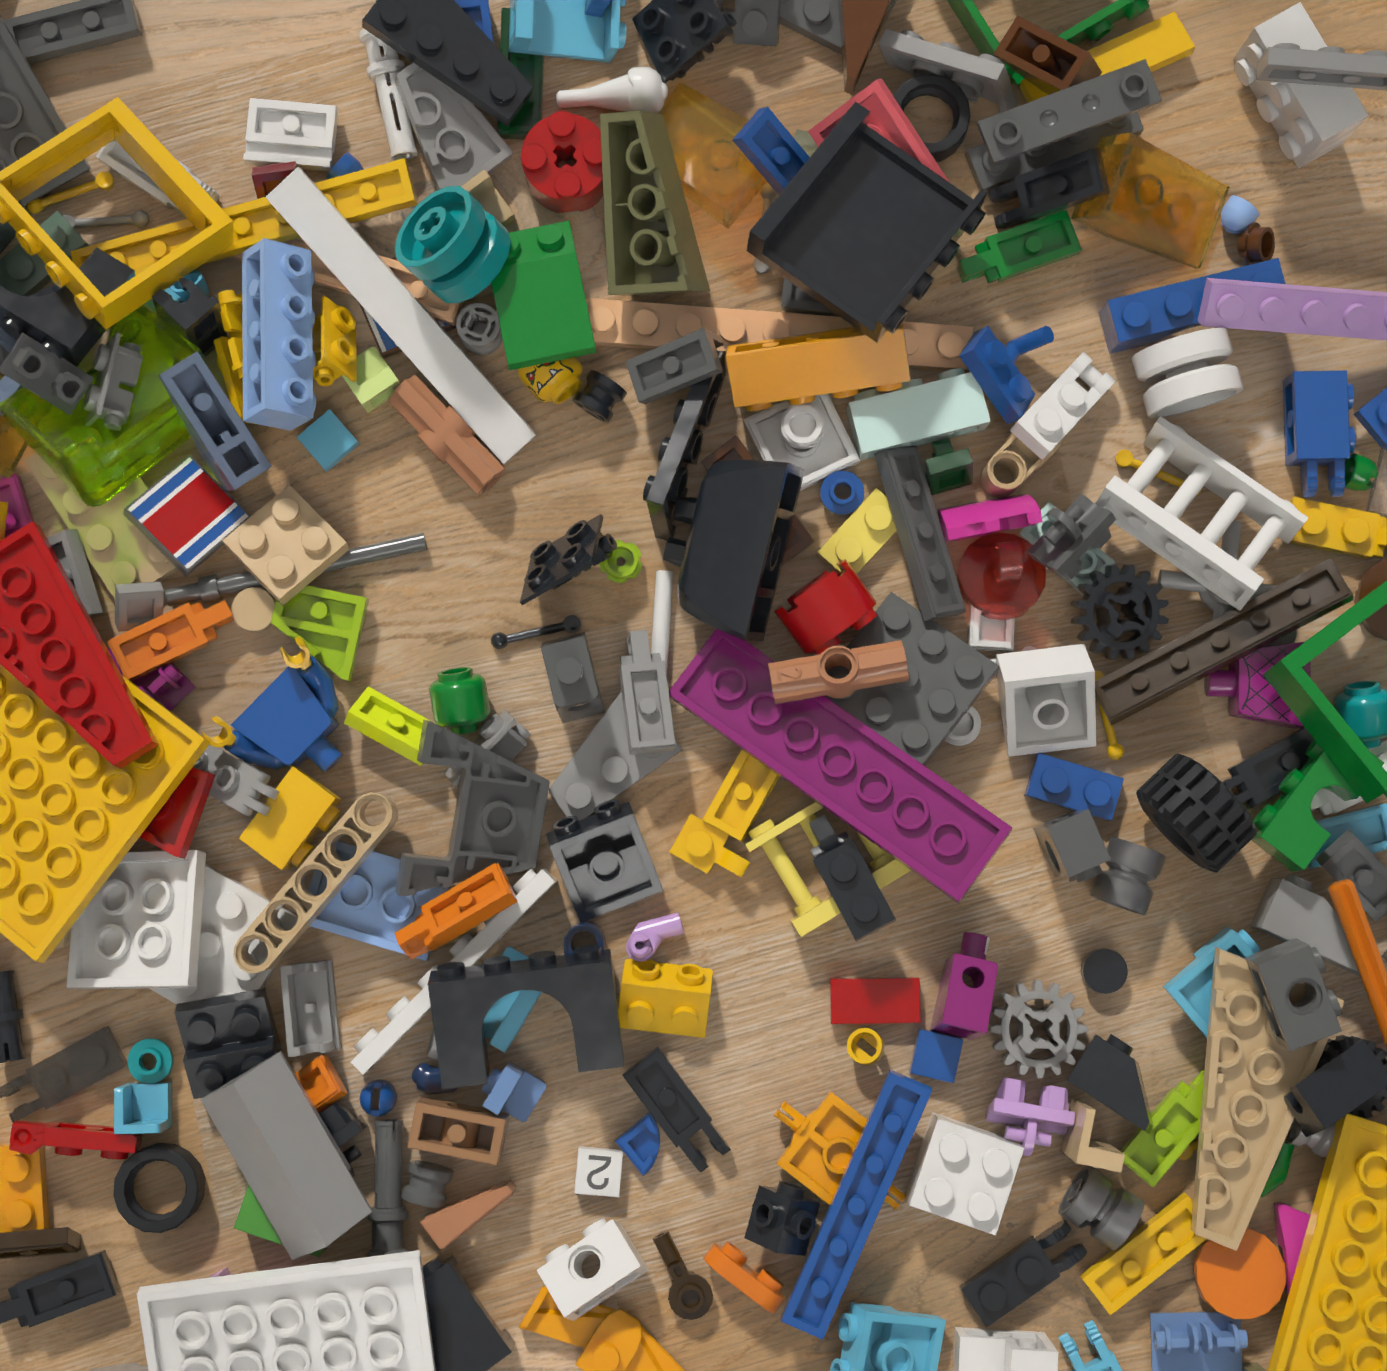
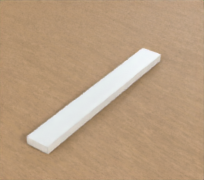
M297 167L266 196V199L503 464L509 461L537 435L301 168Z

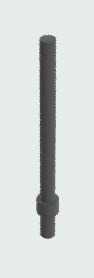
M424 533L351 548L322 573L427 550ZM249 571L220 578L217 574L199 577L197 583L165 589V597L169 607L197 600L209 603L222 600L224 594L242 591L251 587H261L262 585Z

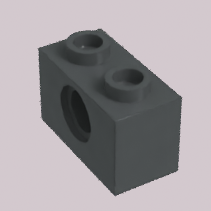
M1089 809L1069 812L1033 828L1055 877H1065L1070 882L1074 880L1081 882L1102 873L1100 864L1111 860Z
M1294 938L1245 958L1277 1043L1291 1052L1342 1032L1337 1019L1338 1016L1342 1015V1010L1334 992L1331 989L1326 990L1321 974L1326 972V968L1316 947H1310L1309 944ZM1304 982L1306 991L1303 998L1298 1002L1291 1003L1289 1000L1291 988L1297 983Z

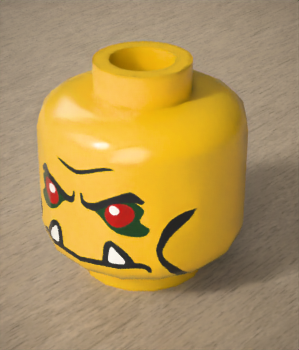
M573 357L518 369V376L538 401L542 403L553 402L558 405L571 398L581 387L582 381L580 377L583 367L578 359Z

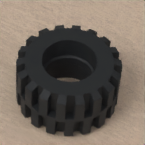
M1175 754L1136 792L1141 808L1159 831L1186 857L1209 871L1217 873L1257 835L1253 819L1239 799L1208 769L1187 756Z

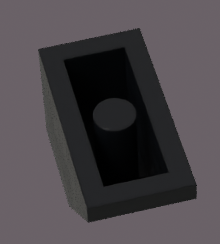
M1095 1034L1067 1081L1149 1134L1154 1125L1139 1063L1130 1057L1134 1048L1110 1034L1106 1041Z

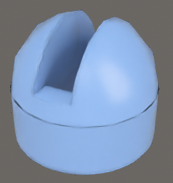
M1232 195L1221 210V224L1227 232L1240 234L1248 230V226L1255 222L1260 214L1250 202L1239 196Z

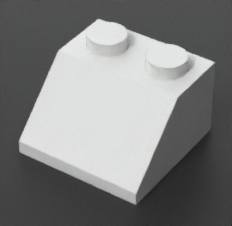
M1085 644L996 654V663L999 665L997 673L998 696L1008 757L1096 746L1095 671Z

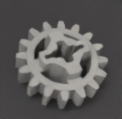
M1033 979L1031 990H1027L1022 983L1018 982L1015 984L1016 996L1012 997L1005 992L1000 995L1006 1003L1003 1009L992 1007L991 1012L999 1017V1023L989 1025L988 1030L999 1034L1000 1039L991 1045L994 1050L1006 1049L1007 1052L1001 1061L1008 1066L1017 1060V1073L1023 1076L1029 1067H1033L1034 1075L1037 1078H1043L1046 1067H1049L1055 1075L1061 1074L1059 1065L1061 1061L1064 1060L1071 1065L1076 1063L1074 1057L1070 1054L1072 1049H1085V1045L1077 1040V1035L1088 1032V1027L1077 1023L1076 1020L1085 1011L1081 1007L1071 1008L1069 1006L1075 997L1072 993L1067 992L1061 997L1058 996L1059 984L1052 982L1047 990L1044 991L1042 982L1039 979ZM1032 999H1047L1051 1001L1049 1004L1046 1003L1041 1009H1031L1024 1003ZM1025 1015L1040 1022L1046 1020L1043 1029L1047 1032L1046 1035L1051 1039V1042L1036 1035L1030 1037L1033 1029ZM1013 1016L1017 1020V1034L1011 1041L1009 1024ZM1065 1018L1067 1032L1063 1041L1060 1038L1059 1023ZM1034 1049H1047L1051 1053V1055L1043 1058L1025 1056Z

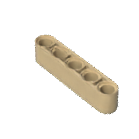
M370 792L362 795L353 803L238 939L234 946L233 956L235 963L240 969L247 973H259L272 969L281 961L394 827L398 820V808L392 798L385 794ZM378 800L385 806L386 817L380 825L372 826L365 818V809L372 801ZM344 835L351 836L357 845L354 857L347 861L341 859L336 852V843ZM316 869L322 871L327 878V887L320 895L311 893L307 887V878ZM285 904L292 906L298 915L297 923L291 930L283 928L277 918L280 908ZM255 939L264 942L268 949V957L262 964L253 962L249 957V946Z

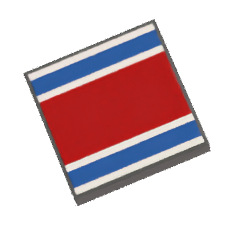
M188 455L127 506L123 513L185 577L224 545L222 540L251 517L191 455Z

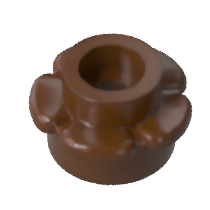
M1257 222L1251 223L1248 226V230L1241 232L1238 237L1237 251L1239 256L1244 258L1247 265L1271 260L1275 249L1273 230L1270 227H1260V224Z

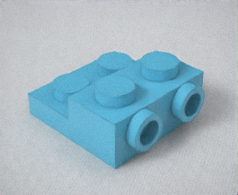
M1226 926L1193 954L1196 958L1163 986L1206 1039L1208 1035L1215 946L1243 958L1251 956L1260 950L1256 942L1243 929L1236 932Z
M850 1302L849 1313H843L838 1323L839 1338L843 1341L840 1359L836 1358L833 1360L830 1371H937L946 1320L938 1315L898 1311L891 1306Z

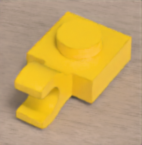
M690 814L669 851L671 854L709 874L714 863L742 878L750 864L746 859L724 848L730 835L693 814Z

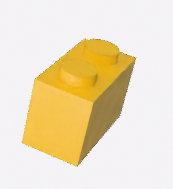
M292 766L276 787V790L280 792L276 800L269 797L264 803L271 807L268 815L265 816L258 812L239 837L241 841L280 870H290L293 865L299 868L312 853L314 846L310 842L320 829L326 832L341 813L336 808L342 800L341 797L302 768Z

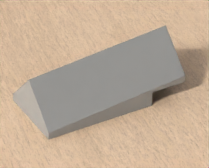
M281 1051L201 1099L292 1260L327 1247L372 1212V1208L349 1172L351 1168Z

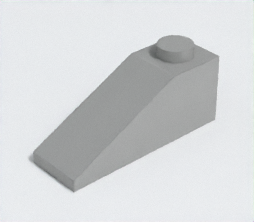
M1288 874L1285 880L1271 878L1250 927L1283 942L1297 938L1309 944L1310 947H1316L1323 960L1360 976L1338 914L1324 897L1311 892L1313 884L1291 874Z

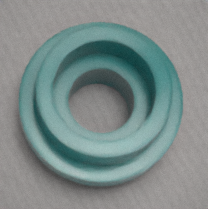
M147 1038L139 1041L132 1047L128 1055L130 1073L138 1081L147 1084L156 1083L166 1078L171 1072L174 1063L170 1047L164 1041L156 1038ZM146 1053H151L155 1056L157 1063L154 1069H147L143 1065V1057Z

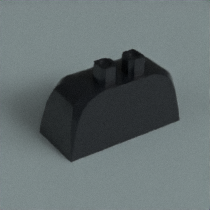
M740 459L720 461L714 463L707 471L701 483L698 498H677L673 520L689 523L691 528L688 541L668 538L663 560L681 567L677 582V597L679 605L684 611L701 622L742 640H764L805 469L791 463Z

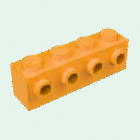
M903 323L893 334L887 330L877 343L855 327H847L730 345L726 353L734 408L745 406L747 411L764 410L772 406L771 402L789 400V404L792 405L805 404L814 401L815 395L832 393L834 398H846L858 394V389L875 386L877 391H892L903 386L902 382L911 381Z

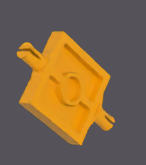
M831 1090L817 1109L807 1114L806 1117L790 1106L785 1100L781 1103L780 1108L793 1118L788 1117L780 1109H777L773 1115L794 1131L791 1143L777 1160V1165L829 1205L867 1122L866 1117ZM891 1184L888 1192L903 1202L906 1194ZM887 1193L884 1201L896 1210L900 1203Z

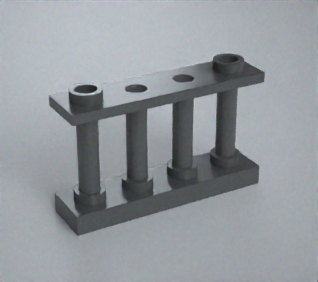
M1146 59L978 121L977 126L984 143L967 149L965 157L979 191L981 189L986 192L991 191L995 187H1000L1014 181V177L1089 149L1096 148L1101 150L1141 135L1144 127L1137 112L1159 104L1162 101Z

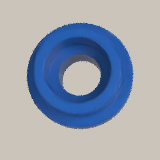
M836 471L828 475L823 481L820 489V498L825 508L837 515H847L854 512L861 505L864 498V487L861 480L855 474L848 471ZM838 485L847 486L851 492L850 497L844 500L837 498L834 494L835 487Z

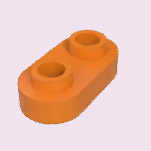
M726 1241L723 1246L714 1243L703 1257L712 1269L767 1311L775 1314L785 1301L786 1297L780 1292L784 1284L769 1271L762 1269L758 1274L745 1264L748 1257L732 1243Z

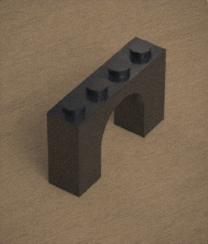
M8 222L5 224L0 223V254L16 236V231ZM97 247L79 268L104 297L135 277V271ZM0 285L1 328L15 339H18L21 333L26 334L42 344L59 360L64 358L77 367L106 331L95 318L89 320L82 314L74 301L73 293L66 286L42 296H23L10 292Z
M587 945L574 949V954L556 956L554 951H539L528 955V959L510 961V958L507 956H497L485 959L483 965L465 967L463 962H449L439 965L436 971H431L428 980V991L442 1089L488 1084L490 1067L484 1029L485 1016L493 1004L500 998L520 990H535L546 993L555 998L566 1009L573 1026L579 1072L624 1067V1053L611 949L601 950L600 946Z

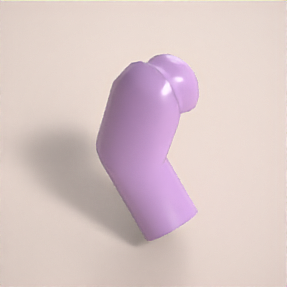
M679 912L638 923L626 944L628 955L633 960L645 961L654 954L663 939L684 934Z

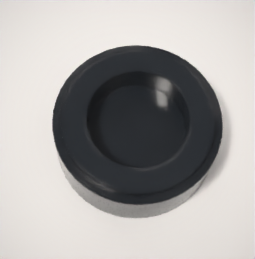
M1106 948L1095 949L1089 952L1082 961V979L1093 991L1103 994L1113 993L1119 990L1127 979V964L1124 958L1116 951Z

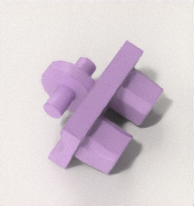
M1003 1078L999 1083L994 1100L987 1107L986 1121L1010 1125L1006 1126L1005 1139L1020 1142V1145L1024 1147L1023 1156L1030 1157L1032 1155L1034 1144L1050 1147L1051 1133L1065 1135L1068 1127L1074 1126L1075 1112L1068 1111V1092L1066 1088L1051 1085L1043 1086L1040 1090L1039 1105L1024 1103L1026 1082L1012 1078Z

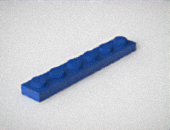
M889 1069L781 1315V1322L823 1340L932 1093L930 1086Z

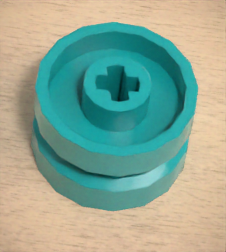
M447 186L430 194L407 216L398 232L394 249L397 260L413 275L422 280L423 284L445 303H460L480 293L499 274L508 257L511 240L508 230L494 216L484 211L483 205L461 186Z

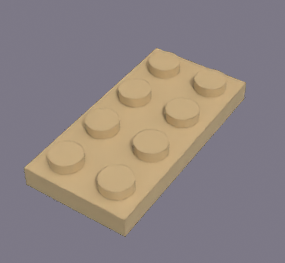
M98 418L89 427L85 426L86 420L25 459L24 462L68 529L78 530L85 555L115 599L116 584L161 582L177 572L178 569L123 515L124 509L148 490L149 486L112 430L104 427V420Z

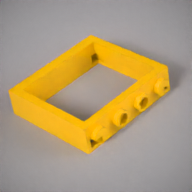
M119 97L0 171V223L5 224L8 222L14 228L16 237L23 249L31 256L37 254L45 263V269L52 281L60 288L66 286L73 293L74 301L82 314L89 320L95 318L105 330L151 300L160 289L166 290L179 281L180 278L185 277L233 244V220ZM113 140H116L200 233L104 297L18 201Z

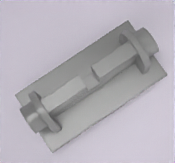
M116 333L106 345L100 344L93 360V369L98 370L95 385L90 384L82 405V408L88 411L85 426L89 427L99 418L104 420V427L111 430H121L122 424L128 422L134 393L120 389L118 386L119 383L133 388L136 386L143 356L140 354L141 348L136 344L124 343L123 347L119 346L120 333Z
M504 710L499 716L494 714L483 723L479 729L480 736L473 743L512 761L528 745L525 740L531 734L519 722L514 726L517 721L508 711ZM449 766L444 772L455 786L460 782L462 768Z

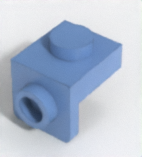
M510 1061L503 1071L496 1067L488 1078V1084H485L481 1090L488 1095L482 1106L497 1115L503 1110L519 1121L525 1122L545 1091L547 1084Z

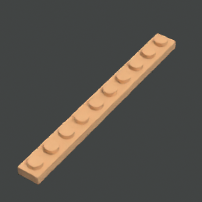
M585 298L595 346L653 350L699 329L706 328L722 337L724 345L716 348V350L722 351L723 355H726L730 345L854 327L837 316ZM903 321L910 369L946 372L952 369L964 368L965 373H969V369L960 358V354L973 335V327Z

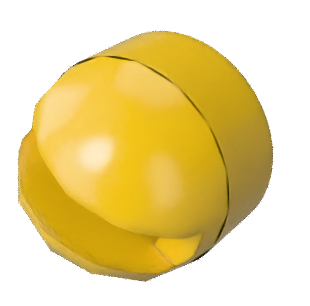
M860 1028L849 1036L847 1051L855 1062L866 1066L872 1065L883 1056L884 1042L881 1036L874 1030ZM861 1038L871 1047L877 1049L872 1057L857 1046Z

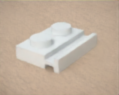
M250 98L245 137L246 151L243 156L246 165L266 166L296 161L297 167L302 170L329 172L333 167L332 160L333 153H335L339 115L337 106Z

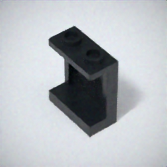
M451 1255L442 1262L440 1257L436 1256L422 1267L436 1371H487L512 1353L515 1341L506 1328L500 1330L458 1271L456 1267L458 1261L455 1257Z

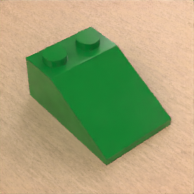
M569 220L510 232L511 244L508 257L499 274L491 282L509 371L597 353Z

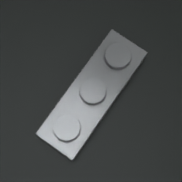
M1280 43L1273 47H1268L1258 61L1256 80L1387 91V51L1372 50L1363 54L1345 53L1343 48L1334 46L1323 47L1317 51L1300 49V46L1294 43Z

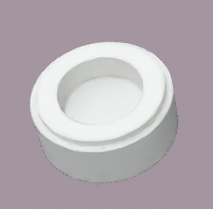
M807 403L793 405L782 416L780 425L781 435L791 447L808 449L815 446L821 440L825 421L822 413L815 406Z

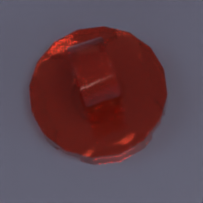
M1001 532L981 536L970 544L959 562L957 582L963 600L967 604L970 602L974 608L982 611L981 615L989 619L1009 620L1023 616L1028 612L1029 608L1037 603L1046 583V568L1032 559L1028 553V550L1033 545L1015 534Z

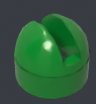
M1356 453L1351 454L1350 458L1345 461V488L1354 491H1365L1372 488L1373 482L1370 478H1378L1376 464L1367 457Z

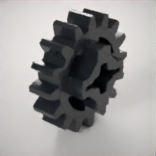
M1106 565L1105 576L1100 571L1089 573L1093 584H1079L1077 588L1084 594L1083 599L1071 601L1073 607L1080 609V615L1073 617L1071 624H1080L1084 628L1078 634V640L1087 641L1092 639L1089 651L1099 654L1105 648L1104 654L1107 659L1116 660L1119 651L1123 659H1134V648L1141 653H1148L1150 648L1147 640H1161L1162 635L1156 630L1157 624H1167L1169 621L1165 616L1159 615V609L1169 605L1168 600H1160L1156 597V594L1163 588L1161 583L1148 585L1147 582L1151 573L1140 571L1135 575V565H1123L1120 571L1117 565ZM1114 583H1126L1124 587H1120L1114 594L1104 590ZM1143 601H1144V604H1145V613H1144V608H1143V603H1142ZM1111 604H1122L1120 610L1128 620H1119V613ZM1094 608L1096 612L1097 623H1095L1094 619ZM1123 631L1133 632L1135 634L1127 640L1119 642L1114 641L1115 638H1119L1121 636Z

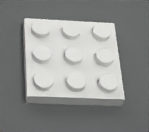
M188 850L185 859L173 856L166 851L128 852L71 927L66 988L76 990L197 988L206 853L199 850Z
M205 863L197 988L149 989L175 1004L263 989L275 966L272 969L259 973H247L235 963L233 953L238 939L271 900ZM281 907L277 918L283 928L291 930L295 927L298 916ZM258 939L251 942L248 950L249 957L257 964L264 963L268 957L267 946Z

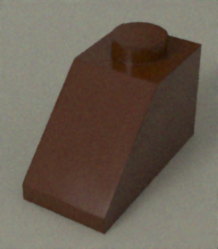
M1018 15L994 52L996 58L1048 95L1096 78L1102 73L1089 52Z

